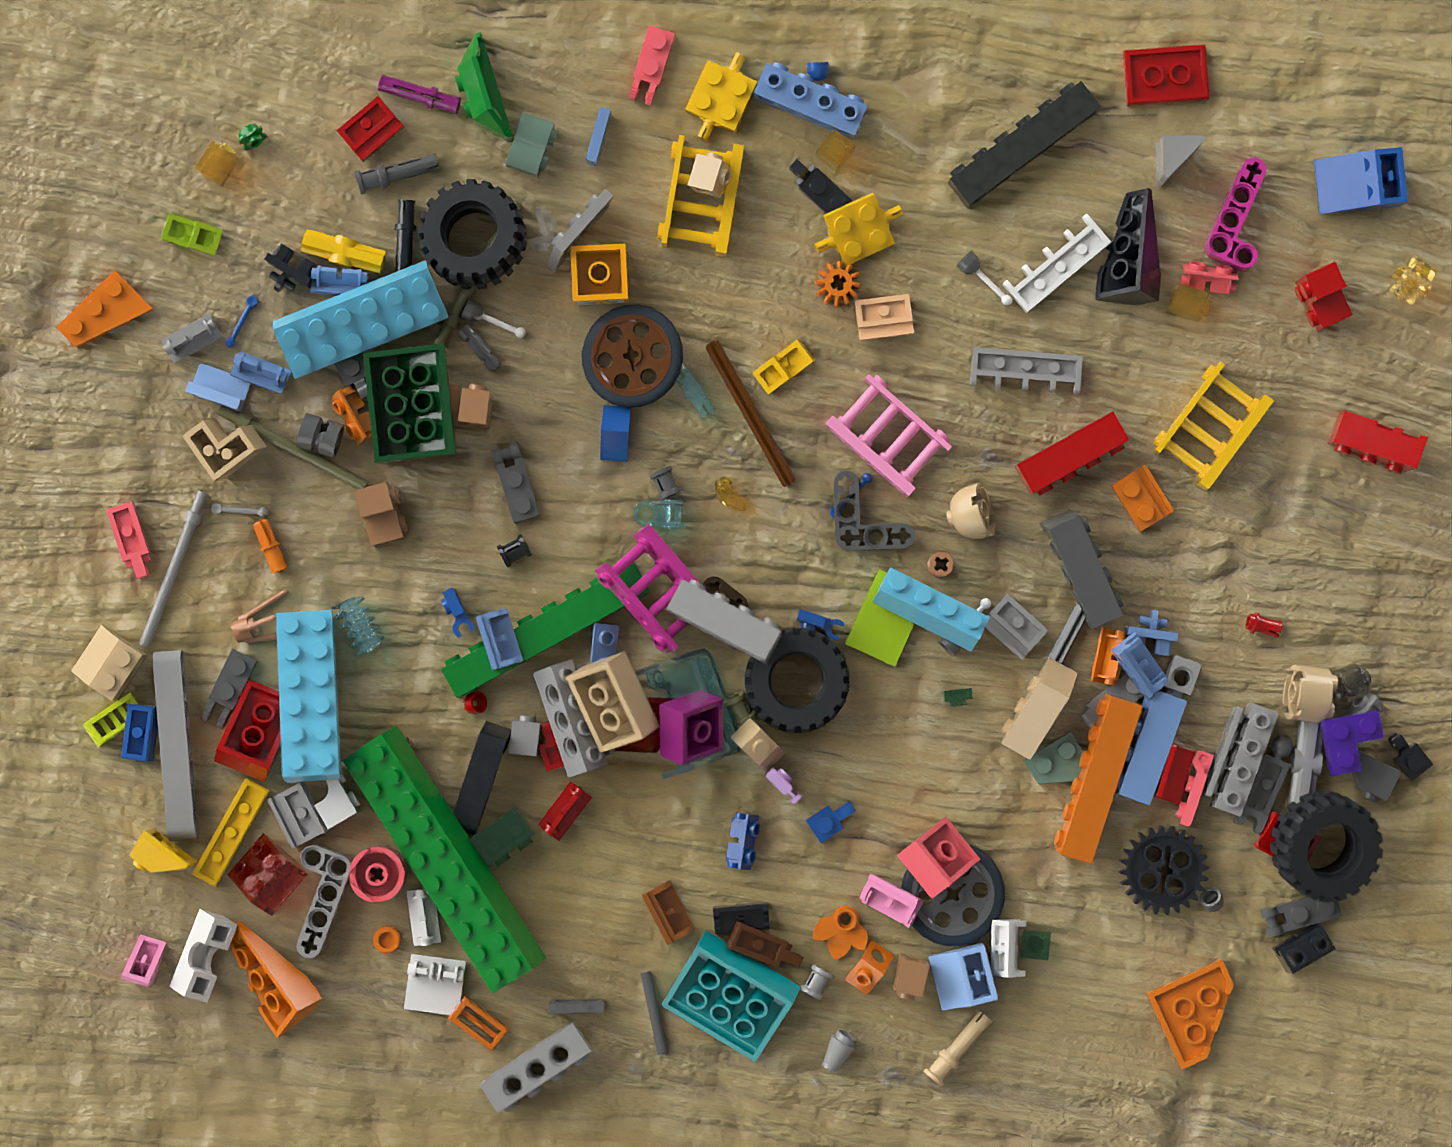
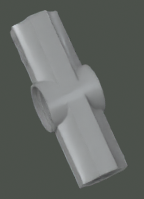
M1299 721L1296 748L1293 749L1290 759V773H1292L1288 802L1294 801L1299 803L1300 796L1305 794L1314 797L1316 780L1321 773L1323 755L1320 752L1322 744L1320 723Z

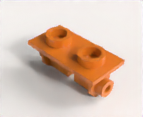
M348 386L342 391L340 389L337 390L332 397L333 408L344 419L346 431L350 438L355 439L356 443L360 445L366 437L368 439L372 437L369 412L366 411L360 415L357 412L364 408L365 404L357 390H353L352 386Z
M1101 627L1090 681L1115 686L1116 681H1119L1121 665L1118 661H1114L1115 656L1111 650L1126 639V632Z

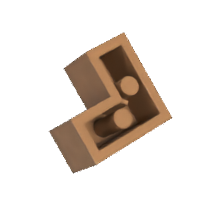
M449 384L453 425L490 429L494 396L486 389V386L470 384L469 389L462 388L461 390L460 385Z
M384 482L354 490L360 516L365 521L371 546L375 547L406 539L404 532L408 531V525L405 516H400L397 506L402 505L398 489Z

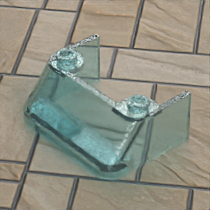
M703 648L634 671L636 676L646 674L648 684L656 692L666 690L670 700L698 690L720 697L723 701L727 698L711 653ZM724 702L723 750L686 765L677 763L678 768L661 774L663 779L696 769L738 753L741 750L731 739V736L738 730V727L735 726L734 716L729 707H725Z

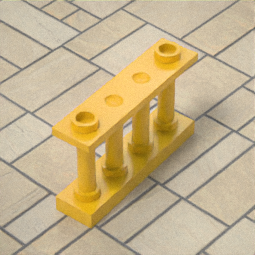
M679 135L678 142H673L670 158H674L675 163L665 223L659 222L657 239H662V247H667L669 238L711 244L712 248H716V256L726 257L744 145L733 144L732 151L723 153L684 146L685 136ZM707 152L723 156V161L730 166L729 170L731 171L729 183L724 186L722 194H725L723 205L718 204V207L675 200L677 185H688L690 178L689 174L680 173L682 157L696 159L697 154L707 156ZM673 211L714 217L716 221H721L719 232L714 231L712 234L671 227Z
M1219 362L1216 366L1210 364L1201 376L1205 381L1167 432L1162 430L1153 441V444L1156 445L1152 451L1154 454H1159L1164 448L1198 473L1197 476L1200 478L1196 485L1204 491L1212 486L1274 402L1266 394L1259 399L1257 397L1252 398L1219 374L1225 366L1222 362ZM1212 382L1247 407L1245 410L1249 413L1243 421L1234 419L1203 396ZM1196 404L1230 429L1229 432L1233 435L1227 443L1218 441L1187 418ZM1180 426L1214 451L1213 454L1217 457L1211 465L1208 463L1203 464L1171 440Z

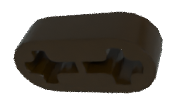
M712 576L704 581L703 585L706 587L705 590L709 592L707 587L709 582L711 584L719 582L721 584L719 589L725 594V597L728 596L733 601L739 598L742 600L741 605L748 608L747 599L723 579Z

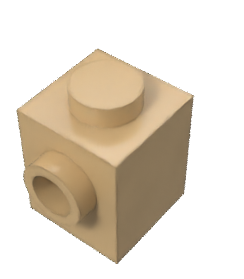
M707 152V156L697 154L688 186L695 192L721 198L724 186L730 180V166L723 161V156L712 152Z

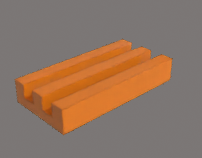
M467 996L462 998L460 1004L448 1016L450 1021L490 1051L494 1050L509 1030L507 1026ZM467 1005L468 1007H470L472 1010H474L476 1013H478L480 1016H482L484 1019H486L488 1022H490L492 1025L498 1028L500 1032L496 1033L494 1030H492L490 1027H488L486 1024H484L482 1021H480L478 1018H476L474 1015H472L470 1012L464 1009L465 1006ZM462 1014L494 1038L492 1042L488 1041L460 1020L458 1015Z

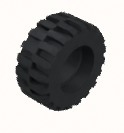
M467 179L465 185H461L460 181L451 183L453 188L446 191L443 187L437 191L440 196L436 200L431 197L426 203L429 210L427 212L422 211L420 220L423 224L418 226L421 250L434 271L454 286L459 284L463 289L471 290L472 286H476L479 290L486 289V284L490 282L495 286L501 283L500 277L504 274L509 277L514 272L512 266L514 264L519 265L523 259L521 251H525L527 246L525 240L527 229L523 222L524 219L512 198L508 197L506 192L499 186L494 188L491 182L484 180L481 184H478L475 179ZM471 213L490 215L495 220L498 230L496 238L489 249L472 257L455 254L448 243L449 234L454 224L463 216Z
M806 628L784 629L781 631L782 637L767 665L750 657L745 671L746 695L752 709L768 725L784 732L806 733L825 726L843 708L850 688L849 668L843 653H841L837 645L823 634ZM794 654L805 655L814 660L820 667L823 675V686L818 697L810 704L801 707H793L781 702L774 694L771 686V675L776 664L784 657Z
M1315 791L1313 793L1314 797L1305 794L1300 796L1299 803L1291 802L1287 806L1289 811L1285 815L1281 813L1277 820L1280 821L1278 828L1273 827L1271 834L1275 837V842L1270 843V851L1275 854L1272 857L1274 866L1279 869V875L1308 898L1313 900L1319 899L1322 902H1331L1333 898L1337 901L1347 899L1346 894L1350 893L1354 896L1361 891L1359 889L1360 886L1363 884L1367 886L1372 881L1369 877L1372 872L1377 873L1380 867L1377 864V860L1383 857V849L1379 847V844L1383 843L1382 833L1377 831L1379 825L1376 819L1371 817V813L1367 809L1337 792L1330 791L1327 794L1324 791ZM1341 824L1345 831V845L1340 856L1326 867L1311 868L1308 862V847L1314 835L1328 825Z

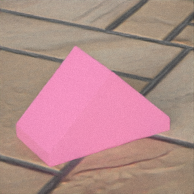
M140 935L121 975V979L147 987L154 984L166 948V942Z

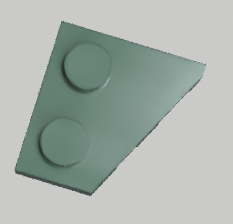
M1069 732L1034 753L1030 760L1026 758L1023 761L1037 784L1073 781L1075 777H1079L1082 768L1079 766L1083 750L1072 732Z

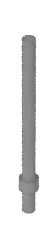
M198 490L191 510H187L184 518L186 521L139 645L147 648L150 647L197 525L200 526L203 518L201 513L209 495Z

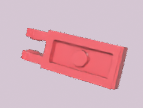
M649 25L633 75L634 81L629 95L630 100L635 101L639 94L640 84L644 82L650 84L645 96V104L652 105L656 89L660 87L675 33Z

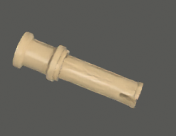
M979 1010L947 1050H940L936 1061L929 1069L925 1068L923 1072L940 1087H943V1081L954 1069L957 1070L960 1067L959 1060L987 1027L992 1024V1021Z

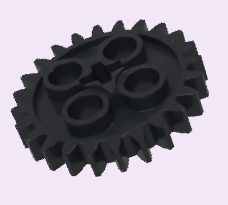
M1159 825L1158 833H1155L1152 827H1148L1147 836L1142 832H1138L1140 839L1138 842L1132 839L1129 840L1133 846L1131 850L1123 848L1128 858L1119 859V862L1125 864L1126 868L1119 870L1118 873L1126 875L1127 878L1120 883L1121 885L1130 886L1125 894L1127 896L1136 895L1133 899L1134 904L1143 901V910L1146 911L1152 905L1154 914L1159 912L1160 907L1165 915H1169L1170 907H1173L1176 913H1180V904L1190 908L1188 899L1191 898L1198 901L1199 899L1195 894L1196 890L1205 891L1200 885V881L1209 880V878L1202 875V871L1208 870L1209 866L1202 865L1201 861L1205 860L1207 855H1198L1197 852L1203 846L1201 844L1192 845L1195 839L1194 836L1184 839L1185 830L1181 829L1176 835L1175 826H1170L1168 832H1165L1164 826ZM1151 846H1157L1160 851V855L1155 861H1149L1146 856V852ZM1167 846H1170L1171 849L1166 860V867L1170 868V872L1164 873L1162 892L1158 894L1157 888L1159 887L1162 873L1158 872L1157 869L1158 866H1164L1165 849ZM1178 852H1184L1187 857L1186 863L1181 867H1177L1173 861L1175 854ZM1146 873H1151L1154 877V883L1149 888H1144L1141 885V878ZM1178 879L1181 883V889L1178 893L1171 894L1168 890V884L1171 880Z

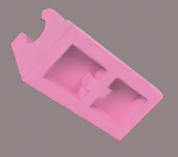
M870 874L860 895L862 903L911 928L924 900L873 874Z

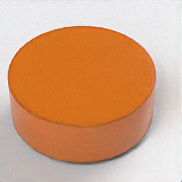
M388 925L379 928L373 936L375 948L384 954L396 951L402 940L398 929Z

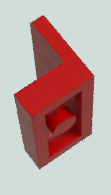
M1171 745L1153 797L1180 804L1194 757V751Z

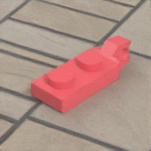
M130 501L107 509L108 519L122 561L125 562L127 568L133 567L137 579L149 577L150 573L146 562L151 561V553L134 502Z
M1198 750L1192 761L1196 775L1195 777L1189 775L1185 791L1190 793L1187 802L1181 801L1176 817L1181 818L1180 825L1189 827L1192 824L1214 757L1210 753Z

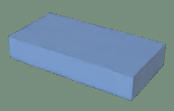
M603 107L599 109L586 156L588 165L596 167L598 165L612 115L610 109Z

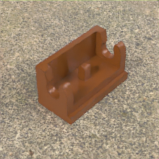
M670 880L642 894L667 945L695 930Z

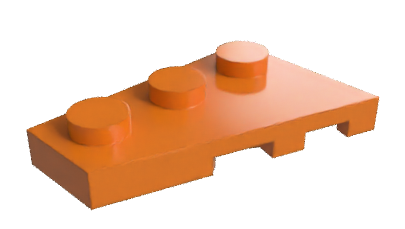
M114 270L56 328L78 348L121 325L132 322L137 317L154 311V309Z

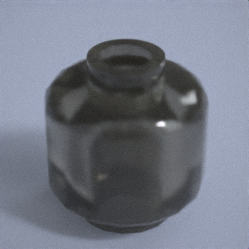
M1351 663L1332 673V675H1336L1338 678L1337 689L1333 692L1334 699L1349 704L1369 693L1371 676L1365 668L1362 669L1359 665Z

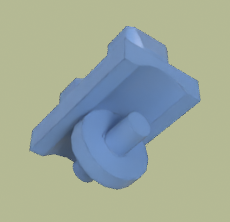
M1152 609L1150 617H1139V624L1148 625V629L1131 626L1125 627L1128 637L1135 632L1144 645L1146 638L1155 639L1153 654L1169 656L1173 642L1178 640V633L1156 630V627H1167V619L1158 618V610Z

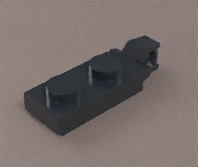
M796 159L790 166L789 170L798 177L795 184L799 187V190L825 214L853 202L847 194L812 164L807 168Z

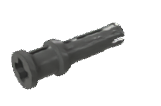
M434 153L386 167L379 164L377 168L364 172L357 170L355 175L362 195L365 194L366 190L381 186L388 188L387 186H390L389 183L440 169Z

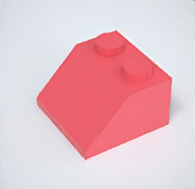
M946 816L897 855L931 899L950 886L980 860Z

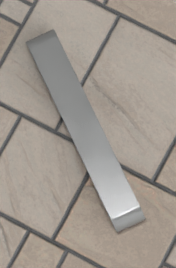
M182 650L154 652L153 671L167 836L170 842L198 839L199 827L184 654Z

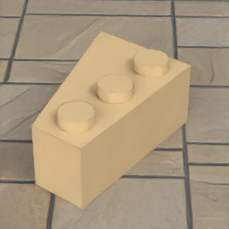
M1049 657L1038 677L1034 676L1027 688L1029 692L1026 697H1021L1014 709L1016 712L1014 718L1011 719L1009 717L1001 730L1005 734L1001 744L1030 760L1068 701L1078 673Z

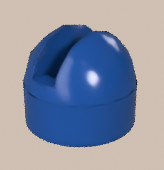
M829 62L807 63L809 76L815 81L824 80L829 73Z

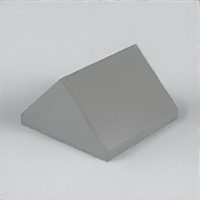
M1202 135L1162 136L1155 145L1156 184L1161 187L1200 147L1206 138Z

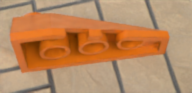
M241 921L236 922L237 928L230 943V948L239 967L247 971L250 983L247 985L250 992L256 991L262 1006L258 1007L261 1016L275 1036L279 1038L312 1013L323 998L316 986L311 983L304 973Z

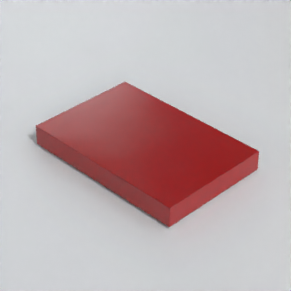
M1205 44L1123 51L1127 106L1205 101L1210 99Z

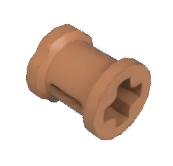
M941 552L932 555L927 564L930 574L938 578L950 574L953 570L952 557L948 553ZM936 558L947 561L945 564L947 570L945 572L942 569L935 570Z

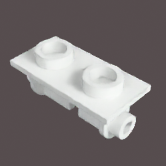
M425 889L406 891L414 946L440 943L441 935L437 907Z

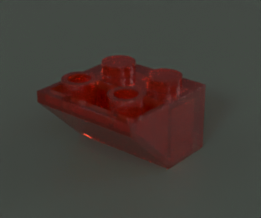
M263 833L227 875L250 903L273 916L308 874L293 857Z

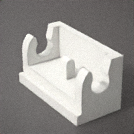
M1020 919L992 920L991 974L993 976L1007 978L1026 976L1025 970L1019 971L1017 969L1018 927L1027 926V921H1020Z

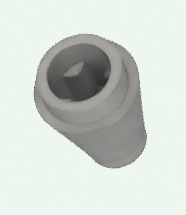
M838 1029L831 1036L822 1065L832 1072H837L856 1049L855 1043L857 1038L845 1030Z

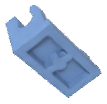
M507 608L476 617L492 670L523 661Z
M1134 632L1111 650L1138 691L1147 698H1151L1154 693L1169 682L1167 676L1156 663L1137 633Z

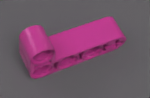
M1249 158L1238 169L1204 246L1207 257L1220 264L1231 266L1234 270L1240 272L1251 268L1258 259L1256 248L1237 237L1266 175V165L1261 159ZM1252 166L1255 168L1254 173L1256 175L1250 179L1249 183H1245L1250 173L1248 169ZM1240 190L1247 195L1246 203H1240L1235 199V191ZM1225 215L1234 217L1236 220L1234 228L1225 226L1223 222ZM1213 240L1223 242L1225 246L1223 253L1214 251L1212 248ZM1239 251L1248 253L1250 257L1248 264L1239 262L1237 258Z

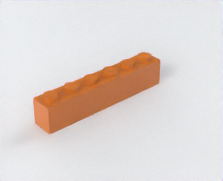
M1105 693L1104 699L1101 698L1096 709L1098 718L1096 724L1090 727L1088 733V741L1090 743L1087 751H1083L1080 758L1079 766L1082 768L1079 777L1074 778L1071 786L1073 796L1070 804L1067 803L1063 810L1062 819L1065 821L1062 830H1058L1055 835V850L1059 854L1092 864L1143 707L1139 703Z

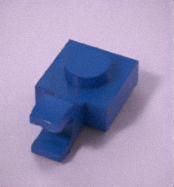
M455 588L442 592L445 598L441 602L448 615L452 613L456 619L453 625L454 634L458 638L462 636L459 626L463 623L469 626L470 631H474V624L468 618Z
M802 609L799 610L796 618L797 621L801 622L800 627L816 631L817 627L826 631V635L830 639H840V636L832 634L831 628L833 625L844 626V622L841 620L829 619Z
M850 801L835 811L828 805L808 818L806 822L820 843H823L844 829L840 821L854 813L855 809Z

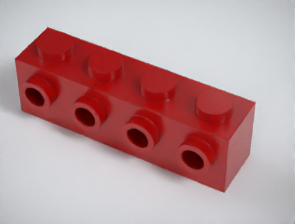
M1114 411L1014 467L1030 495L1037 492L1041 496L1054 489L1051 483L1060 478L1064 483L1077 476L1075 470L1085 465L1088 470L1102 462L1099 457L1109 452L1113 456L1126 449L1123 443L1129 441V438Z

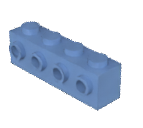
M774 62L773 65L766 63L754 91V99L851 140L855 139L868 106L863 104L864 100L852 94L846 97L839 94V89L832 85L824 84L820 86L813 83L814 79L808 75L799 73L797 76L789 73L788 68L782 64Z
M1161 691L1154 693L1151 698L1144 697L1142 709L1145 711L1142 719H1138L1134 732L1135 738L1132 746L1129 747L1125 759L1126 764L1116 787V794L1146 805L1151 804L1187 701Z

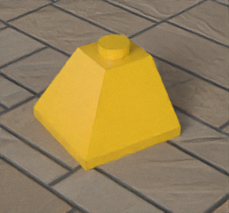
M155 828L144 830L129 855L134 859L133 864L145 873L147 871L152 873L186 869L195 866L198 862L175 843L170 842L166 836Z

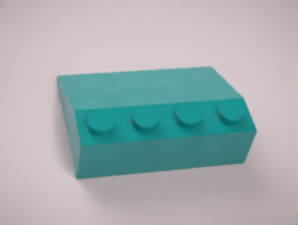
M706 930L661 1006L756 1062L793 1005L801 987L754 958L726 947L727 942Z

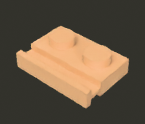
M909 294L854 301L859 341L914 334Z

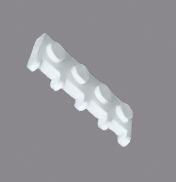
M1088 214L1082 217L1088 226L1078 235L1074 236L1068 229L1063 232L1069 242L1055 254L1048 247L1042 250L1048 260L1035 271H1032L1026 264L1021 268L1027 277L1017 286L1013 287L1008 280L1002 283L1026 313L1111 243L1109 238Z

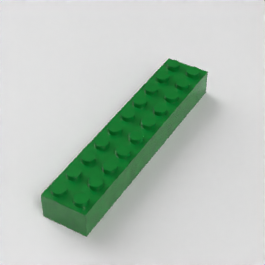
M398 726L380 734L342 760L492 994L547 959Z

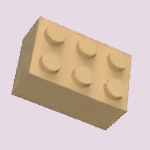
M625 651L585 665L566 677L600 752L640 740L660 727Z

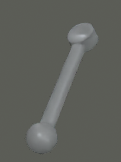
M215 503L211 508L214 514H221L222 512L256 514L262 518L267 517L269 514V510L266 507H261L260 509L223 507L221 504Z

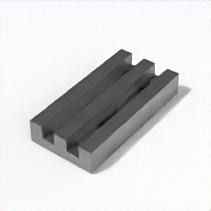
M551 1000L548 1004L549 1014L604 1013L605 1000Z

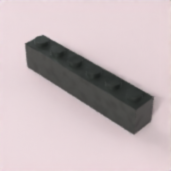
M1082 81L1076 85L1073 82L1066 85L1059 91L1061 94L1059 98L1055 101H1052L1051 98L1046 100L1037 108L1040 112L1032 118L1029 114L1015 124L1018 127L1010 134L1007 131L1003 132L994 140L996 144L989 150L983 147L972 156L973 162L966 167L962 163L950 172L952 177L949 179L948 184L967 209L1099 111L1101 108L1100 104Z

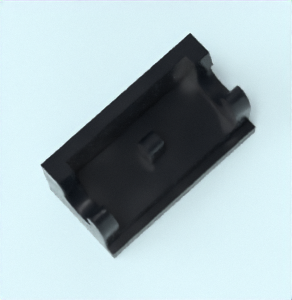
M768 901L713 906L715 934L732 933L736 921L759 930L770 929Z

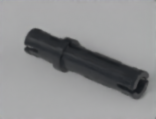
M398 200V222L394 227V230L397 231L395 272L412 266L413 232H416V225H414L415 200Z

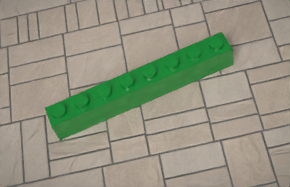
M633 563L619 577L630 589L642 578V575L636 564ZM597 577L589 582L591 587L581 592L580 588H577L566 594L567 600L557 605L556 601L551 602L541 608L543 613L533 618L530 614L517 621L519 627L513 630L523 658L522 662L492 670L484 642L481 641L468 648L470 651L468 655L461 658L457 654L444 662L446 667L442 668L441 671L456 698H460L619 611L625 605L610 588L604 587ZM647 587L637 598L640 599L650 594L651 591Z

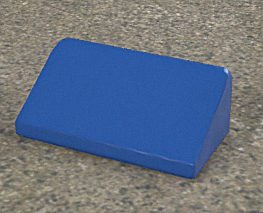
M128 703L121 758L145 762L154 760L158 731L156 706Z

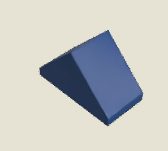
M603 406L600 460L628 462L631 408Z

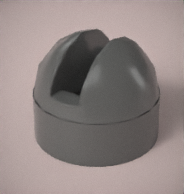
M1207 888L1200 895L1201 904L1209 912L1219 911L1223 907L1224 899L1217 888Z

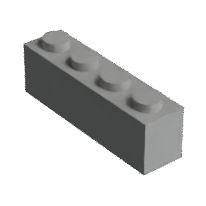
M691 579L690 583L684 580L681 581L667 607L671 615L767 665L782 637L777 623L767 618L761 621L753 617L754 612L742 605L739 608L730 605V599L720 593L715 592L713 596L705 592L706 587Z

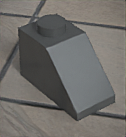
M1358 750L1362 771L1351 773L1356 788L1363 791L1362 797L1374 803H1377L1378 800L1388 801L1401 771Z

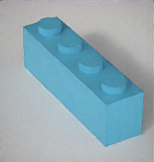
M891 567L873 600V603L970 652L979 641L990 618Z

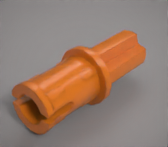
M263 519L254 523L253 527L262 547L260 552H264L271 573L276 574L288 569L289 567L279 547L281 542H277L269 520Z

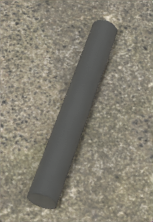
M651 971L642 972L640 974L657 1054L668 1053L652 973Z

